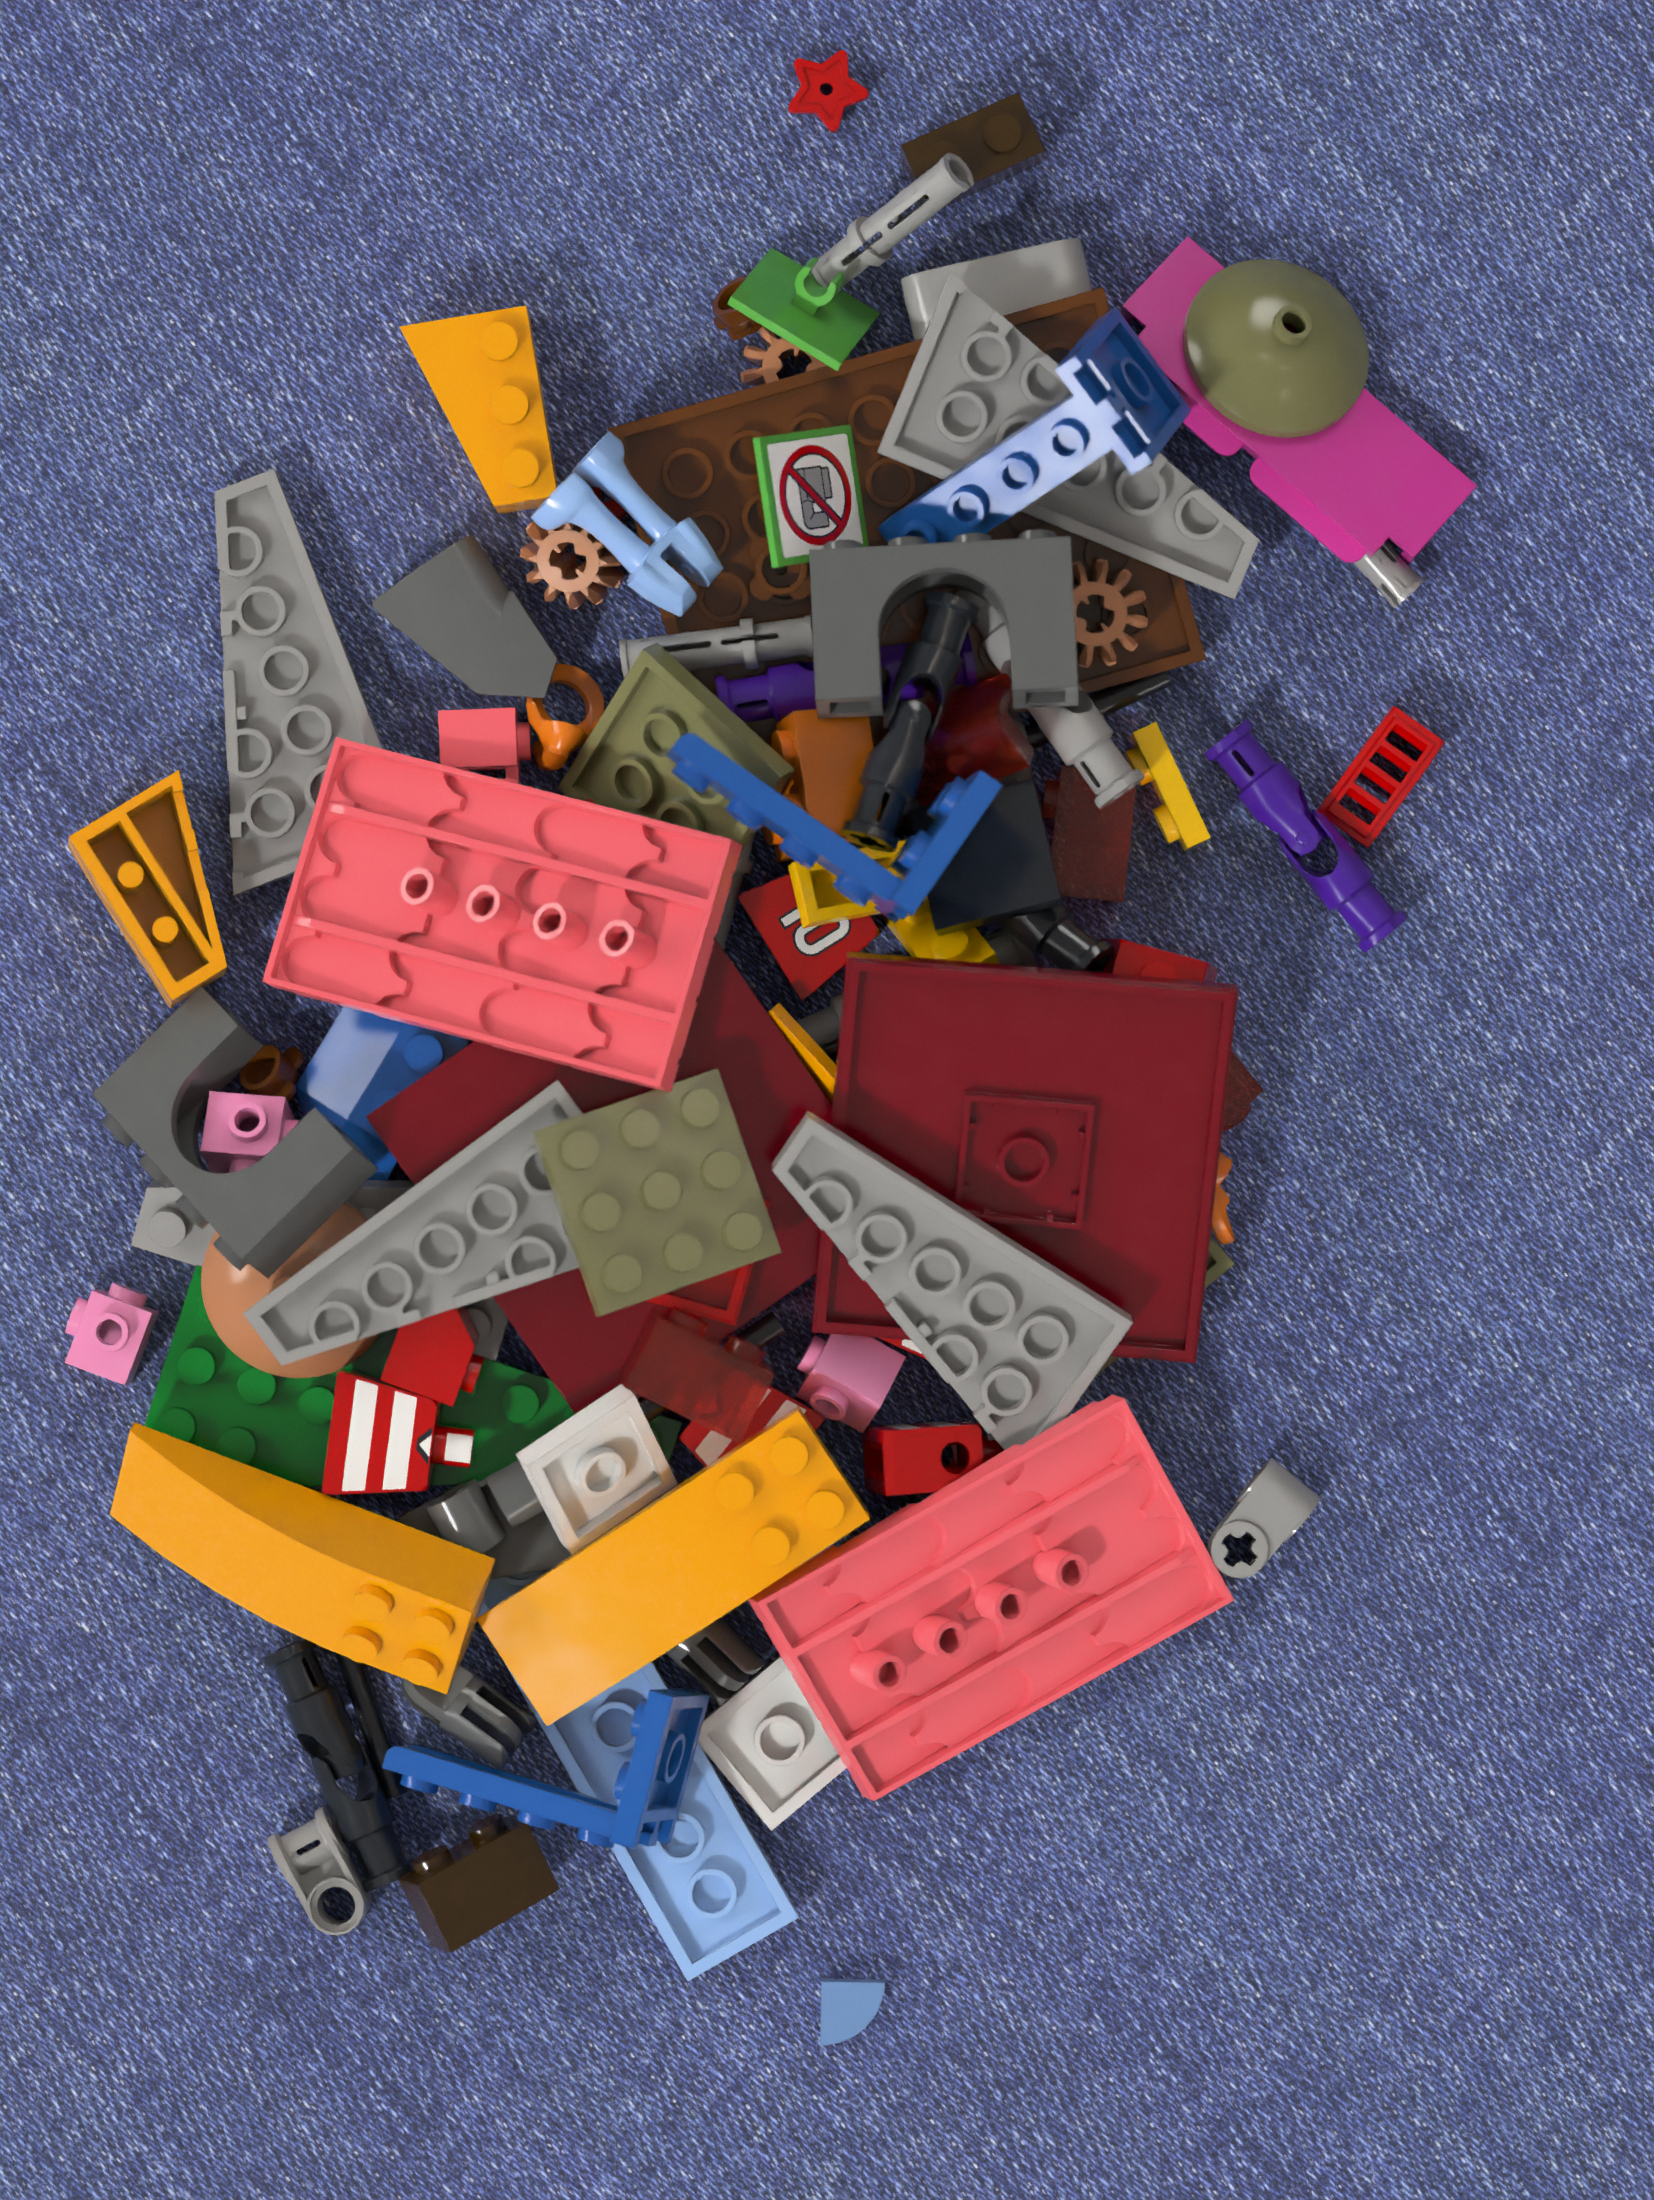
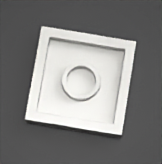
M624 1383L516 1453L560 1542L572 1555L678 1484L635 1395Z
M780 1655L736 1691L722 1706H718L704 1718L698 1739L706 1754L771 1831L847 1768Z

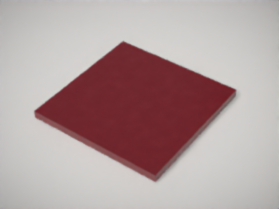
M715 937L699 997L697 996L696 999L697 1005L681 1059L679 1058L678 1060L679 1067L674 1083L718 1068L762 1197L765 1200L771 1201L768 1214L781 1253L753 1263L736 1326L648 1301H642L596 1317L579 1268L492 1296L575 1414L622 1383L638 1399L810 1279L817 1271L821 1229L772 1171V1163L807 1111L831 1125L832 1105ZM472 1041L367 1114L366 1118L415 1186L556 1080L559 1081L582 1114L656 1089L496 1048L486 1043Z
M847 952L831 1126L1129 1313L1133 1324L1110 1356L1196 1363L1238 997L1237 985ZM820 1230L811 1324L812 1332L911 1340L886 1310L885 1304L865 1280L863 1281L849 1265L846 1256L824 1230Z

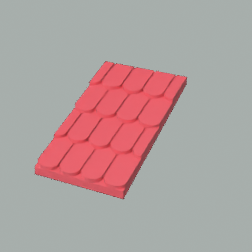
M335 737L262 982L297 995L372 1013L379 1017L486 1043L496 1048L671 1093L679 1067L678 1060L679 1058L681 1059L697 1005L696 999L697 996L699 997L715 943L714 937L717 935L733 881L731 878L736 871L742 845L732 839Z
M1110 1395L1101 1402L1089 1403L1024 1444H1014L919 1503L906 1505L841 1546H831L749 1598L748 1601L759 1620L762 1621L763 1627L787 1668L793 1674L794 1680L815 1716L821 1722L822 1728L842 1762L847 1767L846 1769L851 1773L850 1775L862 1796L875 1801L1233 1602L1234 1598L1216 1565L1213 1563L1209 1552L1125 1398Z

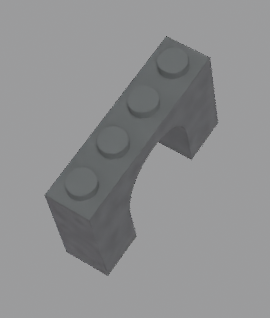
M1037 529L1020 533L1018 539L992 540V537L988 534L966 533L956 536L953 542L928 544L924 538L904 536L890 540L888 546L862 547V544L855 540H835L824 544L823 549L809 550L815 700L818 719L883 715L881 641L884 629L893 613L904 602L919 593L938 588H954L973 593L989 603L1000 615L1010 640L1013 709L1078 705V672L1070 536L1057 537L1054 531Z
M200 986L92 1095L108 1111V1114L101 1120L107 1129L125 1146L129 1147L135 1141L146 1153L138 1160L146 1172L164 1188L172 1182L183 1194L175 1202L177 1206L201 1229L210 1224L218 1232L220 1237L213 1243L216 1249L239 1271L249 1264L269 1278L378 1168L339 1126L314 1107L267 1155L255 1164L231 1173H212L205 1170L198 1150V1134L202 1118L207 1109L209 1092H220L263 1045L227 1006Z

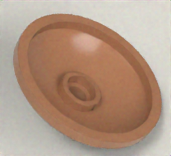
M345 1202L269 1278L249 1264L241 1271L235 1268L213 1245L220 1237L216 1231L204 1256L201 1273V1291L207 1316L224 1344L236 1356L251 1366L269 1374L288 1378H311L330 1374L344 1368L359 1358L373 1344L380 1333L281 1366L243 1315V1312L345 1238L368 1219L358 1209Z

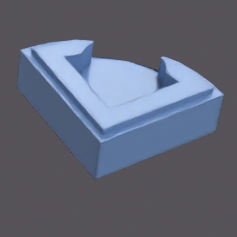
M821 1978L820 2045H832L846 2041L868 2026L877 2014L883 2000L885 1979Z

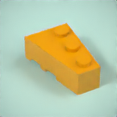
M520 306L399 326L497 513L504 514L538 508L558 487L531 319L527 307Z
M179 770L68 838V849L169 1008L190 997L200 986L204 988L224 976L227 969L209 890L206 886L198 854V846L183 793L184 789Z

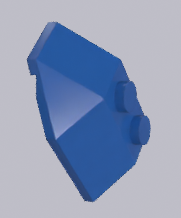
M343 1006L296 1084V1092L303 1117L314 1107L339 1126L378 1168L368 1180H391L400 1164L366 1118V1115L474 1040L379 1017L372 1013Z

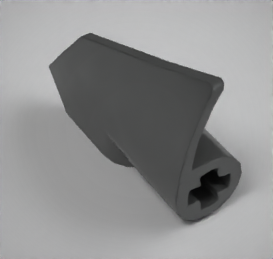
M473 535L464 537L450 545L374 600L373 607L377 612L478 695L546 699L558 658L544 639L543 632L527 607L513 589L509 590Z
M519 1460L479 1482L476 1479L462 1482L405 1512L398 1519L399 1523L494 1558L495 1563L489 1580L551 1569L572 1555L560 1542Z

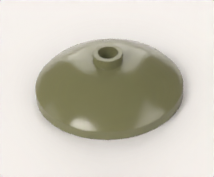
M1253 259L1230 265L1213 275L1201 287L1192 300L1184 320V356L1187 367L1198 389L1222 415L1255 433L1279 438H1295L1323 431L1344 417L1364 388L1369 368V350L1365 331L1359 317L1348 300L1331 283L1320 275L1297 264L1275 259ZM1283 322L1291 325L1298 334L1289 332L1284 327Z

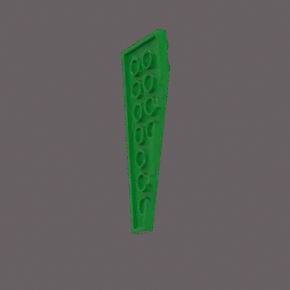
M196 1265L144 1426L302 1486H323L337 1372L347 1369L381 1379L398 1330L390 1329L381 1332L373 1344L359 1358L344 1368L330 1374L311 1378H288L269 1374L243 1361L220 1339L207 1316L201 1291L202 1266ZM485 1358L473 1392L469 1393L460 1389L453 1407L441 1403L439 1425L475 1430L471 1467L464 1468L434 1464L431 1485H458L470 1479H476L479 1482L518 1460L516 1453L574 1416L575 1413L549 1377ZM661 1414L649 1422V1425L669 1464L683 1421Z

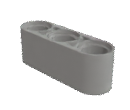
M1080 238L1048 242L938 267L906 276L900 280L914 341L923 339L951 271L1002 316L1092 290Z

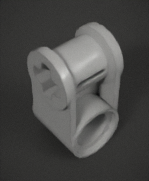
M1271 1457L1245 1486L1235 1500V1505L1212 1531L1208 1539L1207 1551L1218 1571L1225 1576L1242 1579L1256 1574L1263 1568L1281 1544L1285 1543L1299 1529L1318 1505L1321 1498ZM1245 1533L1248 1534L1251 1540L1246 1548L1253 1555L1251 1560L1247 1564L1235 1560L1228 1565L1224 1561L1228 1553L1227 1547L1222 1544L1224 1538L1227 1535L1240 1538Z
M325 1807L315 1811L314 1819L281 1836L275 1832L267 1837L268 1846L276 1864L287 1882L293 1887L310 1921L318 1930L327 1935L339 1936L350 1932L365 1919L370 1909V1894L365 1892L362 1886L363 1879L350 1856L347 1843L343 1842L330 1812ZM315 1840L320 1841L319 1845L303 1854L297 1853L298 1849ZM342 1887L349 1891L355 1902V1911L351 1918L336 1920L327 1914L323 1906V1896L327 1889Z

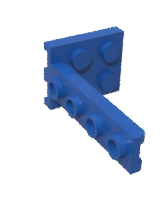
M1115 307L1092 324L1055 369L1072 394L889 516L877 529L887 543L894 538L904 536L924 538L927 540V544L953 542V539L961 534H985L1112 449L1131 475H1134L1154 461L1192 410Z
M687 733L682 735L673 743L665 755L677 763L672 769V773L685 784L703 794L708 787H711L730 801L725 810L736 820L754 831H758L763 824L784 839L779 848L786 855L808 869H812L817 862L837 876L832 885L841 894L862 907H865L868 901L871 900L876 904L874 908L894 923L899 918L905 919L908 914L913 915L1002 787L1000 783L982 770L965 780L957 776L952 783L947 782L926 812L927 815L934 819L927 832L925 833L920 830L916 836L911 835L890 863L889 867L898 872L895 876L696 734Z
M689 1688L649 1690L647 1699L643 1698L640 1700L631 1723V1735L637 1737L630 1762L626 1761L621 1766L615 1782L614 1797L620 1800L619 1805L509 1771L498 1770L495 1767L423 1745L395 1746L390 1748L385 1755L382 1768L402 1774L400 1784L417 1791L437 1794L439 1786L459 1791L461 1793L458 1802L469 1807L495 1812L497 1804L518 1809L517 1820L531 1826L554 1830L557 1821L579 1828L576 1838L597 1846L614 1848V1844H618L631 1849H637L638 1844L650 1847L656 1846L657 1841L670 1844L710 1694Z

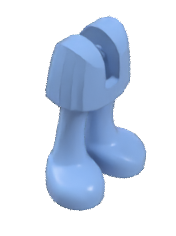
M608 431L572 470L573 472L532 514L531 519L545 530H553L568 523L585 529L596 537L630 573L627 580V585L658 607L678 617H682L696 601L697 596L690 584L665 561L669 560L690 580L703 587H708L724 568L706 537L690 517L678 523L675 522L642 490L630 475L624 463L625 450L622 441ZM590 486L600 488L614 499L634 519L653 543L649 546L619 521L596 497Z

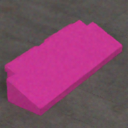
M1187 236L1121 308V314L1129 324L1135 319L1145 327L1138 335V338L1192 410L1182 423L1219 455L1232 456L1241 448L1245 449L1256 459L1249 472L1253 485L1341 561L1355 563L1361 560L1365 554L1372 558L1389 538L1403 550L1400 557L1409 565L1475 490L1477 485L1365 388H1363L1360 396L1343 418L1323 431L1304 437L1279 438L1255 433L1232 422L1215 409L1198 389L1187 367L1183 350V326L1188 308L1196 294L1213 275L1224 269V267ZM1283 322L1284 327L1289 332L1298 334L1291 325Z

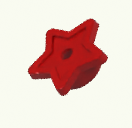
M844 50L838 51L822 64L798 58L793 62L800 88L788 105V111L791 114H813L819 117L832 133L839 130L844 111L848 106L865 101L870 96L866 88L849 77L848 53ZM823 84L831 85L832 93L823 95L820 91Z

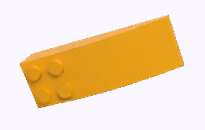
M797 1406L575 1554L477 1617L476 1620L546 1726H548L785 1576L868 1521L870 1514L801 1408Z
M134 1422L129 1431L110 1512L113 1518L170 1562L215 1592L266 1621L325 1649L346 1656L355 1662L370 1665L407 1679L413 1684L425 1686L447 1695L471 1641L477 1621L476 1618L479 1615L495 1563L494 1558L331 1496L321 1494L315 1490Z

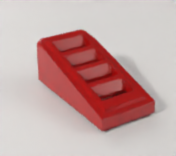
M1392 706L1388 709L1317 811L1324 814L1335 827L1368 849L1445 742L1403 711ZM1391 730L1421 751L1415 760L1385 740ZM1375 752L1406 772L1399 782L1369 761ZM1360 773L1390 793L1385 803L1354 783ZM1345 794L1375 814L1369 825L1339 804Z

